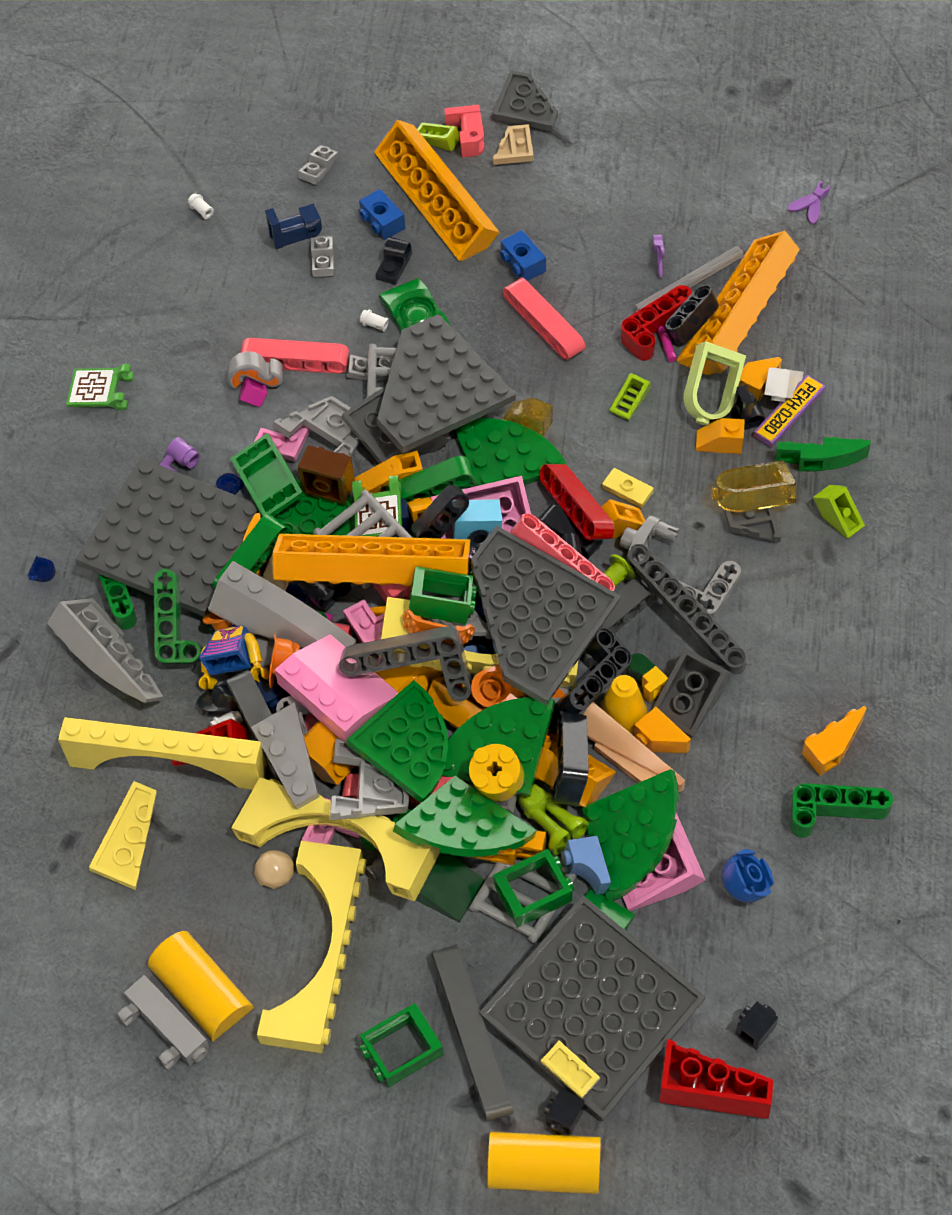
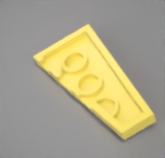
M133 781L89 866V871L136 890L157 790Z

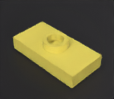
M613 468L602 483V489L641 509L654 491L653 487L616 468Z
M560 1041L541 1060V1063L580 1098H583L600 1079L593 1070Z

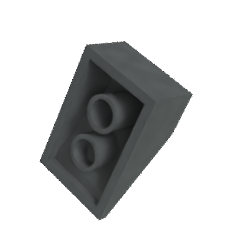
M684 648L653 709L657 707L677 727L694 737L721 696L733 673Z

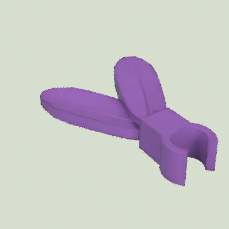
M820 181L813 194L793 201L789 205L788 211L798 212L809 207L808 220L811 224H815L820 215V201L829 194L830 185L826 189H821L823 181Z
M653 235L654 252H657L659 278H662V258H665L662 235Z

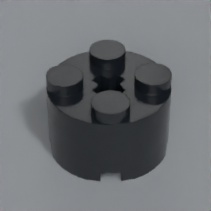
M318 581L316 583L298 582V589L318 608H322L324 611H328L334 605V600L341 595L343 597L347 595L352 586L349 584L350 582H341L339 584H331L328 581Z

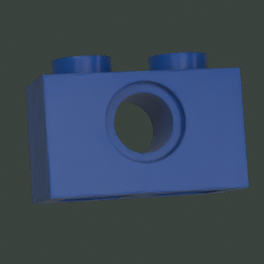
M381 189L359 200V215L364 222L367 221L371 225L376 235L379 234L386 240L388 237L405 229L404 214Z
M523 230L501 240V259L511 266L515 276L529 281L546 272V257Z

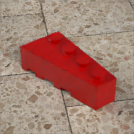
M667 1039L659 1103L769 1119L774 1079L742 1067H733L725 1064L726 1061L717 1057L712 1059L700 1054V1051L690 1047L686 1049L676 1045L677 1042Z

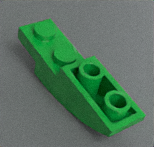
M824 437L823 445L793 443L790 441L777 442L775 462L798 464V471L801 472L838 469L867 458L871 440Z

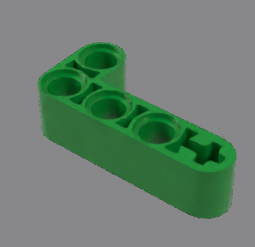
M465 456L450 458L399 480L402 486L401 498L406 503L417 498L437 496L449 485H457L461 490L479 486L475 469ZM389 484L385 487L384 491H390Z
M269 513L265 514L216 576L212 587L216 589L220 577L232 561L256 574L273 552L279 534H293V532Z
M160 569L154 577L155 656L159 661L167 664L198 663L201 661L199 657L203 649L202 645L195 641H181L179 576L169 569ZM168 575V577L172 578V582H168L166 585L162 583V580L166 579ZM167 590H169V591H171V592H173V593H172V594H170V593H162V591L167 592ZM167 598H171L173 602L171 609L164 611L162 602ZM171 622L173 630L170 634L165 635L162 627L165 623ZM194 645L197 648V654L194 658L190 659L187 657L186 651L188 647ZM167 646H171L173 649V655L169 659H165L162 654L163 649Z
M98 574L116 624L120 629H131L137 622V616L126 585ZM125 609L126 614L122 615L121 610Z
M799 784L794 788L791 801V831L800 838L810 836L814 829L816 816L884 819L890 813L893 795L884 788ZM806 797L809 801L804 802L799 800L798 798ZM824 799H832L834 803H827ZM850 800H856V801H858L860 804H859V805L852 804V803H850ZM798 820H806L809 824L803 825Z

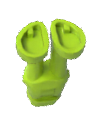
M533 785L530 797L517 794L516 801L524 811V815L537 822L550 836L548 847L554 855L562 853L567 841L571 840V837L579 839L588 831L587 826L589 822L586 819L574 816L558 803L552 802V795L538 785ZM548 810L564 825L565 829L554 822L545 812Z

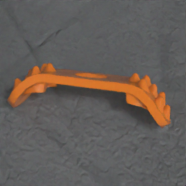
M410 609L403 612L404 628L409 633L446 626L422 620L421 616L414 615ZM471 624L465 627L456 626L460 633L462 644L468 643L475 632V627ZM451 639L443 640L446 644L454 643Z

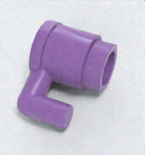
M177 437L169 444L166 450L167 455L159 465L176 471L170 466L175 460L182 466L191 469L199 462L200 454L182 438Z

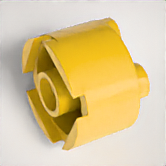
M490 744L478 748L474 752L469 765V775L479 793L492 801L501 802L510 799L520 790L524 782V770L517 755L511 748L501 744ZM496 770H500L497 772V776H493Z

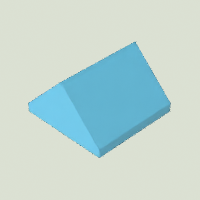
M469 500L467 510L453 524V539H467L476 530H486L490 534L496 525L502 528L500 500Z

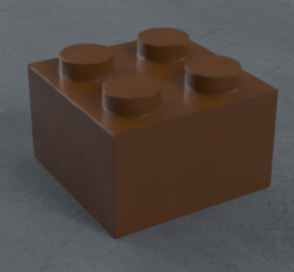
M308 445L298 465L301 488L304 494L346 505L352 492V482L355 481L352 457L345 453H336L323 447Z

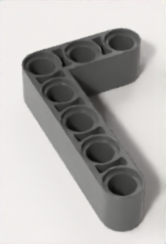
M452 626L345 647L341 653L339 669L347 676H356L440 659L450 697L456 701H464L471 694L472 680L459 631ZM451 639L454 643L446 644L443 640ZM427 644L430 647L427 649L420 648L419 645ZM403 649L405 653L399 654L396 653L394 650ZM379 654L381 657L373 658L370 655ZM352 658L355 659L357 662L349 663L348 661H346V659ZM456 661L460 665L452 666L449 662ZM461 683L464 684L465 687L458 688L455 686V684Z

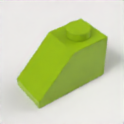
M828 485L813 497L822 517L845 538H850L865 526L846 486Z

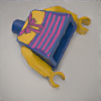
M232 625L231 628L217 630L207 645L201 650L199 659L201 660V672H204V676L199 679V686L204 690H213L214 685L218 682L211 675L250 668L251 664L254 666L250 671L254 680L259 682L258 676L260 673L264 679L268 680L269 672L261 667L262 656L255 636L249 633L243 625Z

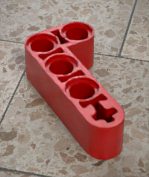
M679 285L624 319L621 323L622 344L639 360H650L654 356L655 351L654 334L658 332L657 329L660 326L666 327L668 319L692 294V290L688 286Z

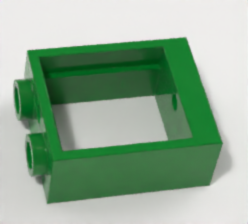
M415 566L409 609L417 616L467 624L468 615H473L475 609L474 600L477 586H472L473 576ZM422 591L462 597L463 601L422 595Z
M549 849L493 875L494 887L517 928L572 902V891L575 890L573 883L568 876L564 877L561 872L562 865L556 855L552 856ZM547 865L561 890L523 908L509 882Z
M416 1003L360 1034L362 1044L359 1046L361 1053L366 1060L371 1058L375 1065L372 1070L379 1082L384 1080L388 1088L444 1055L442 1044ZM412 1023L428 1051L389 1073L373 1044Z

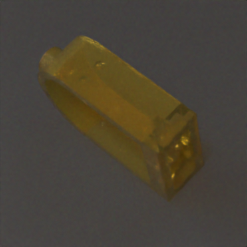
M784 460L726 470L717 476L716 487H711V495L713 501H717L721 508L733 512H745L796 503V482Z

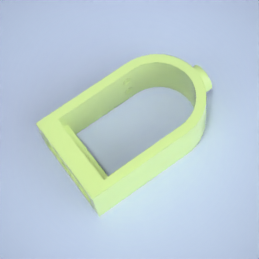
M709 342L697 344L684 391L686 410L696 419V423L706 426L711 420L722 418L730 412L734 404L736 389L740 382L746 355ZM706 358L730 366L721 404L714 414L705 412L697 401V390Z

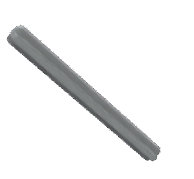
M739 246L733 247L636 304V312L679 285L691 288L742 258V249Z

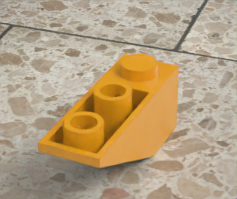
M418 451L395 455L356 476L355 481L361 480L362 487L370 494L385 492L384 489L389 484V476L398 475L400 480L423 470Z
M865 706L858 710L852 709L842 720L831 722L825 727L824 731L819 734L814 733L804 741L802 755L820 776L841 763L864 720L867 709Z

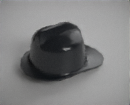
M232 677L221 679L214 685L213 690L210 689L200 695L197 700L198 707L206 712L240 711L226 680Z

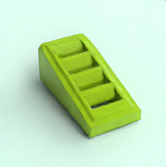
M421 123L417 129L429 145L446 151H453L460 141V135L455 126Z
M630 373L609 412L630 421L651 388L650 381ZM634 386V387L639 388V389H641V390H640V392H638V391L632 389L631 387ZM629 392V393H631V394H633V395H635V396H637V397H636V399H635V398H633V397H631V396H628V395H626V394ZM623 399H626V400L632 402L633 404H632V406H631V405H629V404L623 402L622 400H623ZM618 406L629 409L628 413L617 409Z

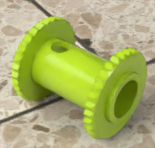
M616 554L609 557L611 566L604 574L613 581L615 588L624 579L632 580L635 578L632 566L624 558Z

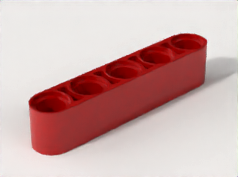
M566 464L542 465L540 469L542 484L587 540L611 539L614 535L612 520Z

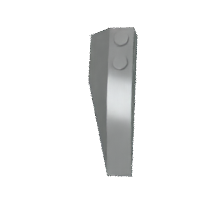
M234 561L231 562L220 577L208 608L210 612L235 626H245L249 633L255 636L258 634L275 641L274 633H276V638L292 640V642L299 644L300 649L330 634L345 647L355 645L356 639L317 611Z
M93 598L59 602L47 624L52 628L55 635L60 637L68 646V649L88 668L109 684L144 703L158 701L163 698L151 676L144 674L142 670L144 665L141 660L134 658L132 654L134 649L131 644L124 642L123 631Z

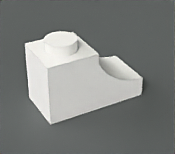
M769 367L765 395H771V400L785 402V398H793L795 388L802 381L804 372Z

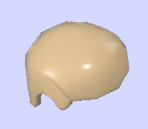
M279 850L266 851L260 855L254 867V877L258 884L272 889L287 885L294 873L292 859L289 855Z

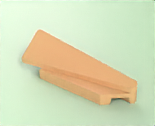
M594 702L587 707L583 715L587 716V738L596 742L594 750L637 783L672 769ZM675 772L678 792H682L685 780Z

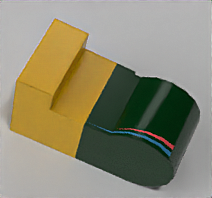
M635 653L631 655V663L627 666L626 672L628 676L632 677L644 688L643 697L650 703L661 694L668 677L645 655Z

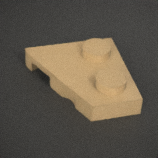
M529 124L508 126L505 137L499 144V150L493 156V164L534 161Z

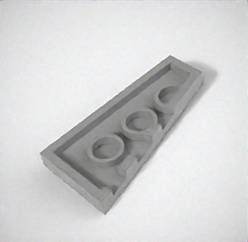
M294 702L251 728L258 741L261 742L263 750L298 810L320 796L310 763L298 708Z

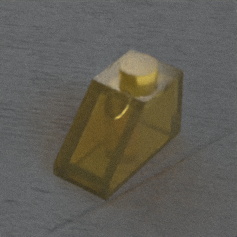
M533 397L513 402L502 420L521 424L544 437L553 422V405Z

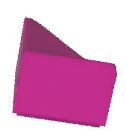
M245 377L240 388V400L261 407L267 395V385Z

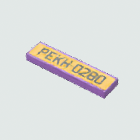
M806 375L796 386L793 398H785V402H781L754 431L753 437L772 448L825 391L826 386Z

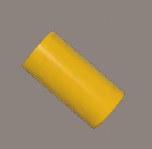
M180 931L168 937L154 950L148 960L149 969L212 1042L254 1009L249 1000L187 931Z
M490 1132L488 1189L599 1194L600 1137Z

